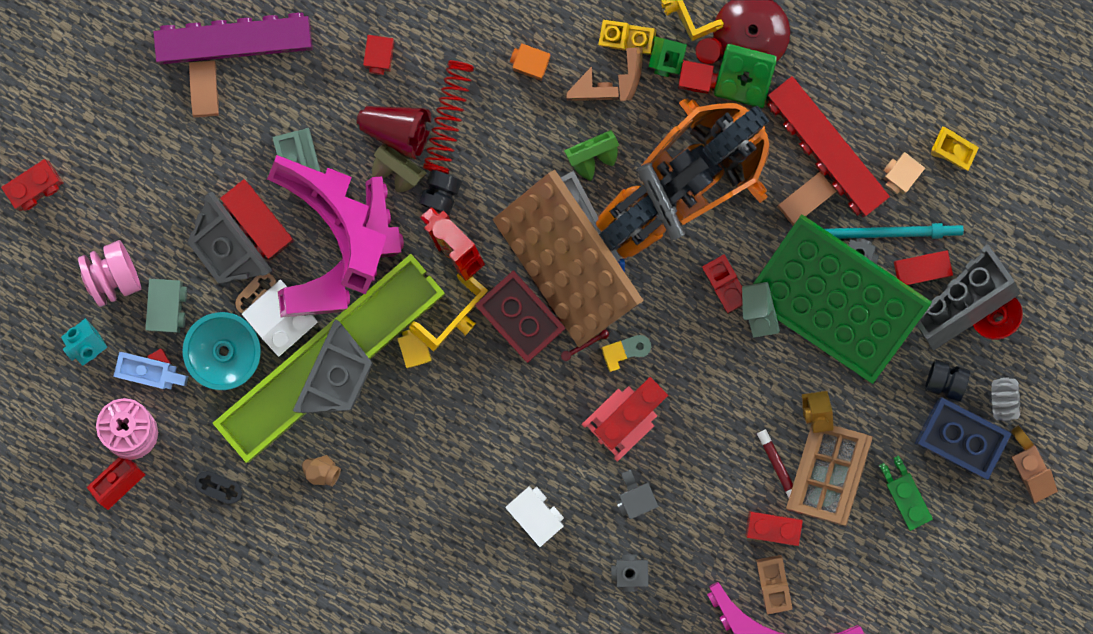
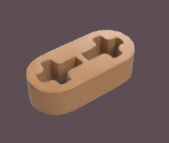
M271 274L256 276L238 295L235 303L237 310L240 313L245 311L242 309L243 302L241 301L244 297L250 299L255 294L257 297L252 301L253 304L268 291L264 289L260 294L256 292L261 287L260 279L267 280L270 278L271 282L269 285L272 287L277 283L274 276Z

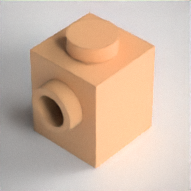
M904 152L897 161L892 159L883 170L887 173L883 178L887 182L885 186L895 194L899 192L905 194L924 171L925 167Z

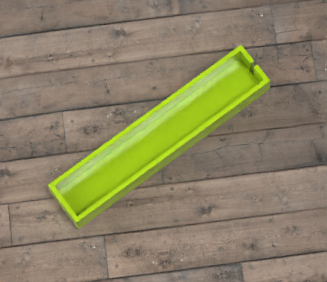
M412 254L407 256L373 285L366 294L359 297L348 309L335 318L341 322L369 359L375 356L409 327L413 321H416L446 295L430 275L427 278L424 277L427 274L426 270ZM334 320L213 422V425L246 463L251 462L307 414L296 413L293 409Z

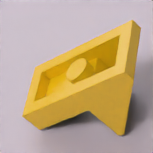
M942 127L931 150V155L945 159L955 166L969 171L979 147L948 128Z

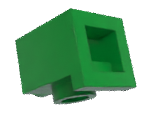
M654 36V46L648 67L654 68V74L665 77H669L670 73L680 75L687 44Z

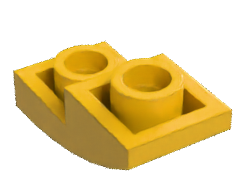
M603 20L598 45L627 51L626 48L642 47L643 54L651 55L654 46L653 38L656 36L657 30L655 28L629 25L623 22Z

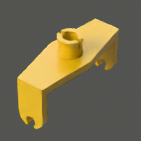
M683 0L660 1L662 9H665L664 13L666 16L674 12L678 13L691 41L715 32L724 25L722 20H716L695 29Z
M459 273L457 274L459 281L473 292L476 297L437 339L415 321L409 326L410 331L433 352L456 327L466 336L476 325L467 315L474 309L475 304L486 295L488 290L473 276L465 281Z

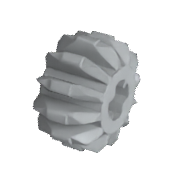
M1009 378L994 380L991 388L993 417L996 420L1003 421L1018 419L1020 416L1018 381Z

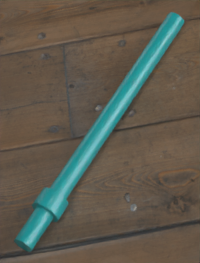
M932 223L931 226L825 229L838 239L931 236L932 239H943V236H963L964 233L963 225L943 226L942 223Z

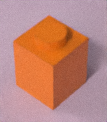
M521 43L519 49L514 48L510 63L513 64V71L542 81L551 54Z

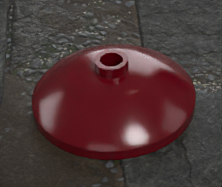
M730 0L722 7L715 21L722 20L724 24L722 28L713 32V38L717 39L723 47L722 58L724 57L727 44L774 55L777 57L776 62L783 56L790 40L788 18L782 8L773 0ZM755 26L758 31L757 34L751 35L748 32V28Z

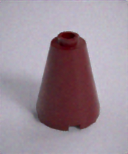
M366 106L364 110L359 111L357 125H359L360 131L411 159H417L416 155L420 156L422 154L430 132L426 130V122L431 123V112L429 109Z

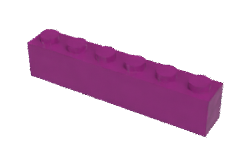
M303 13L288 14V18L278 19L277 15L263 16L262 21H252V18H239L237 23L227 24L226 20L212 21L210 26H201V23L185 24L186 28L175 29V25L160 26V30L153 31L156 62L159 65L313 50L310 19L308 16H304Z

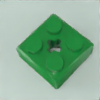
M727 44L714 95L763 108L777 57ZM744 71L749 72L750 78L747 81L742 80V77L739 76L743 75Z

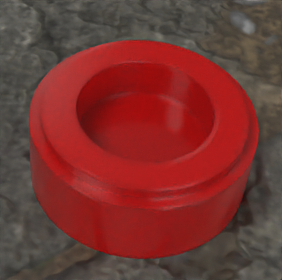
M709 37L698 42L696 56L702 63L712 64L722 57L723 47L717 39Z

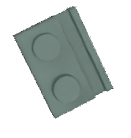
M309 128L273 137L278 156L321 172Z

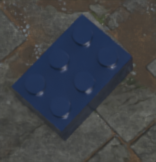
M940 397L937 398L914 444L984 480H988L1012 433Z

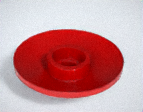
M1015 297L975 323L973 327L984 338L991 340L1006 338L1013 334L1020 326L1023 318L1022 306ZM997 317H1003L1001 321L995 322Z

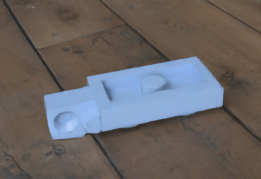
M119 352L113 377L161 389H171L173 383L186 386L189 376L175 373L177 367L169 363Z

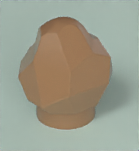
M327 455L315 459L308 458L302 463L306 479L314 485H329L333 487L339 478L341 468L335 466V463Z

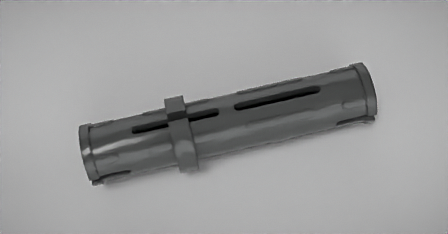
M649 162L638 167L636 171L658 212L656 216L658 220L662 221L670 240L673 241L682 237L686 232L676 215L677 209L671 205L652 163Z

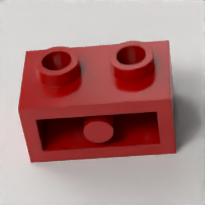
M43 159L1 188L16 210L28 211L38 204V199L43 196L49 197L59 190L58 186L63 184V181L50 161Z

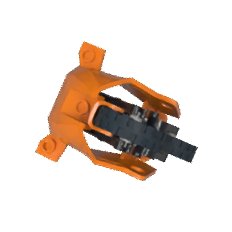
M688 98L679 102L688 116L667 134L642 165L649 162L652 163L671 205L677 209L676 215L681 225L688 223L746 188L759 203L768 198L765 194L767 189L758 180L769 155V140L765 132V125L770 120L761 109L755 106L751 110H747L737 103L713 104L700 107L693 99L690 101ZM701 124L711 128V130L706 135L697 125ZM690 127L692 129L690 134L701 144L691 145L675 158H672L667 150ZM740 163L743 166L745 178L743 181L740 180L735 171V168ZM725 173L733 187L737 185L738 187L708 203L702 194L716 184ZM644 184L623 189L598 216L596 226L601 231L599 235L610 252L620 245V248L616 251L624 259L633 257L661 239L666 231L662 221L658 220L656 216L658 212ZM638 200V202H637L636 204H634L630 209L626 210L627 208H629L633 203H635V202Z

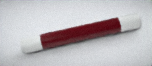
M765 429L757 433L789 498L793 483Z

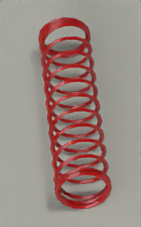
M454 60L448 61L447 65L449 67L446 68V71L455 77L443 79L445 83L453 87L441 88L444 94L451 97H441L438 99L439 102L448 107L436 109L438 113L446 117L434 118L437 124L444 127H434L431 129L433 133L441 137L429 138L432 144L439 147H429L426 149L427 152L439 158L427 157L424 159L426 163H423L424 166H422L423 169L429 171L433 169L445 174H449L450 170L448 168L438 166L427 160L451 162L452 159L438 155L430 150L450 152L455 150L432 140L452 142L457 140L435 130L459 132V129L445 125L437 120L458 122L462 120L439 110L463 112L464 109L452 106L442 100L463 102L467 100L444 90L469 91V89L448 82L447 79L472 81L452 73L449 69L473 72L475 69L470 64Z

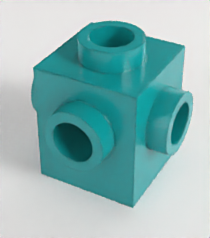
M86 318L61 336L66 345L63 348L66 355L72 361L77 359L82 366L93 360L107 348L100 333Z

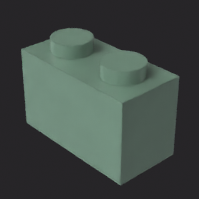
M149 279L146 331L180 333V328L185 327V312H181L182 302L187 300V287H183V281Z

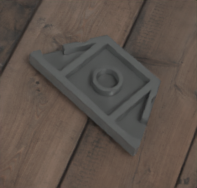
M213 191L208 193L204 198L205 204L202 212L198 214L195 221V229L191 232L187 243L218 283H224L271 273L273 270Z
M336 319L295 404L293 411L296 413L352 411L372 368L373 362L341 322Z

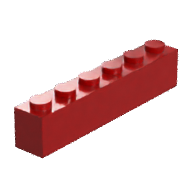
M793 76L767 96L769 101L766 104L775 116L780 114L785 121L783 123L784 128L791 136L797 135L801 140V143H799L800 148L807 156L810 154L814 156L818 161L815 164L817 169L824 176L828 174L834 181L831 185L840 196L844 194L850 201L848 207L856 216L861 214L864 218L890 197Z

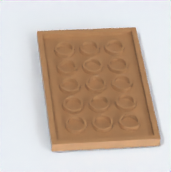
M556 170L545 175L492 219L578 347L587 343L644 301Z

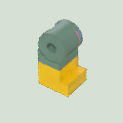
M636 335L602 347L601 350L609 372L620 369L619 361L631 357L643 358L648 355L651 350L649 339L643 335Z

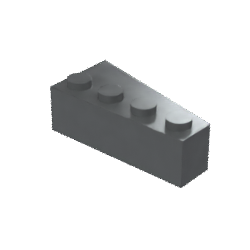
M988 243L981 249L982 253L965 266L966 269L956 280L953 279L947 285L948 288L940 296H936L932 300L930 307L916 324L933 351L1021 294L1015 281Z

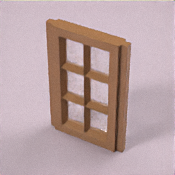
M833 426V431L813 433L811 427L786 509L847 526L873 437Z

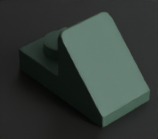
M768 282L743 286V319L749 320L753 338L778 334L780 328Z

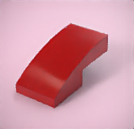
M948 250L894 261L897 279L906 285L953 276Z
M725 254L702 266L706 277L727 314L743 306L742 286Z

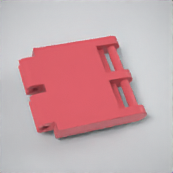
M629 386L623 392L617 389L581 425L584 428L588 427L593 432L596 428L591 422L593 421L599 427L634 391ZM652 411L617 445L621 450L620 452L615 448L611 450L595 433L594 435L599 439L598 442L601 445L604 444L615 455L614 459L618 462L654 427L651 422L657 415Z

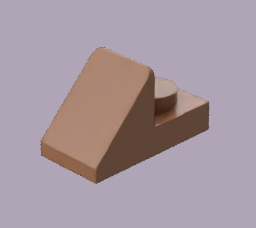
M592 67L575 83L566 95L567 101L618 100L619 97L618 87H613V83H597V87H592Z
M1035 445L1029 450H1023L1011 456L1034 503L1058 492L1052 472L1046 468Z

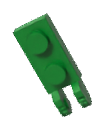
M898 455L893 459L901 477L893 480L890 470L885 463L880 464L879 468L908 530L911 531L933 520L911 474L907 472L905 465Z

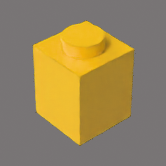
M410 329L403 331V337L398 338L406 368L431 362L432 358L428 346L417 338Z

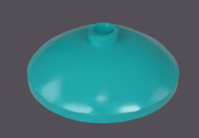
M227 312L212 313L200 318L191 326L183 343V359L190 375L201 385L215 390L233 389L244 384L255 373L261 358L260 340L254 328L242 317ZM223 346L229 349V353L226 356L220 354V349Z

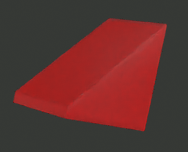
M163 348L147 356L149 359L172 364Z

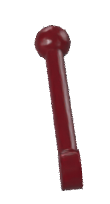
M604 329L581 347L577 346L569 352L563 351L561 354L562 360L568 361L572 355L598 340L607 339L609 337L608 330Z

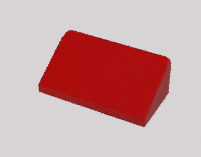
M118 457L87 486V489L100 505L109 510L145 474L133 460Z

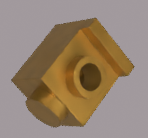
M821 391L802 394L803 416L805 417L806 424L811 423L813 433L833 431V411L828 392Z

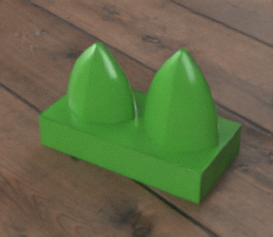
M609 130L568 148L564 152L575 171L583 178L592 181L595 172L594 157L597 156L603 163L613 166L617 159V147L619 144L614 133Z

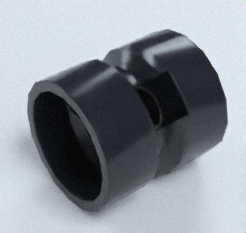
M431 169L426 182L429 188L423 190L419 204L427 208H433L440 213L444 211L447 215H450L454 205L452 197L458 194L462 181L443 172Z
M934 359L926 380L925 391L937 395L943 392L946 398L961 402L968 385L970 370L959 366L950 368L949 363Z

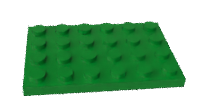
M802 214L753 283L768 282L778 321L872 384L932 303V301Z

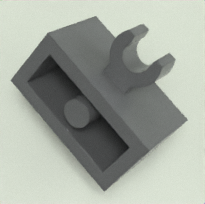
M631 470L621 473L628 489L618 494L620 500L616 501L622 516L628 515V518L632 519L659 507L648 482L637 485Z

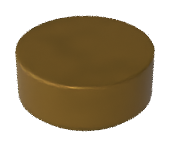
M1019 425L1011 430V433L1024 450H1029L1034 446Z

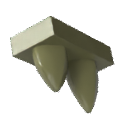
M385 144L380 146L374 154L376 158L372 167V177L385 178L393 171L396 172L394 181L396 192H405L412 189L427 174V172L402 153Z

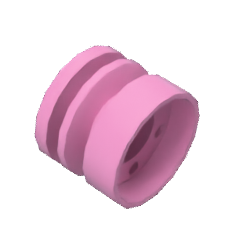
M120 240L104 246L105 259L103 260L96 251L90 252L93 264H91L86 255L78 257L84 285L99 307L107 305L105 293L111 302L116 301L115 288L117 287L124 296L141 290L137 272L126 248Z
M126 398L113 400L104 406L98 415L96 429L99 439L106 448L120 458L129 460L142 458L152 450L157 442V422L150 412L135 400ZM123 423L128 425L129 429L127 431L122 429L121 425Z

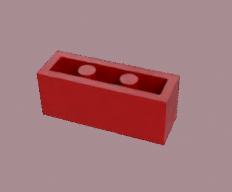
M245 179L220 198L229 214L240 223L238 226L247 237L250 236L256 243L254 247L263 258L266 256L269 260H272L295 241Z
M649 377L593 432L613 450L668 394Z

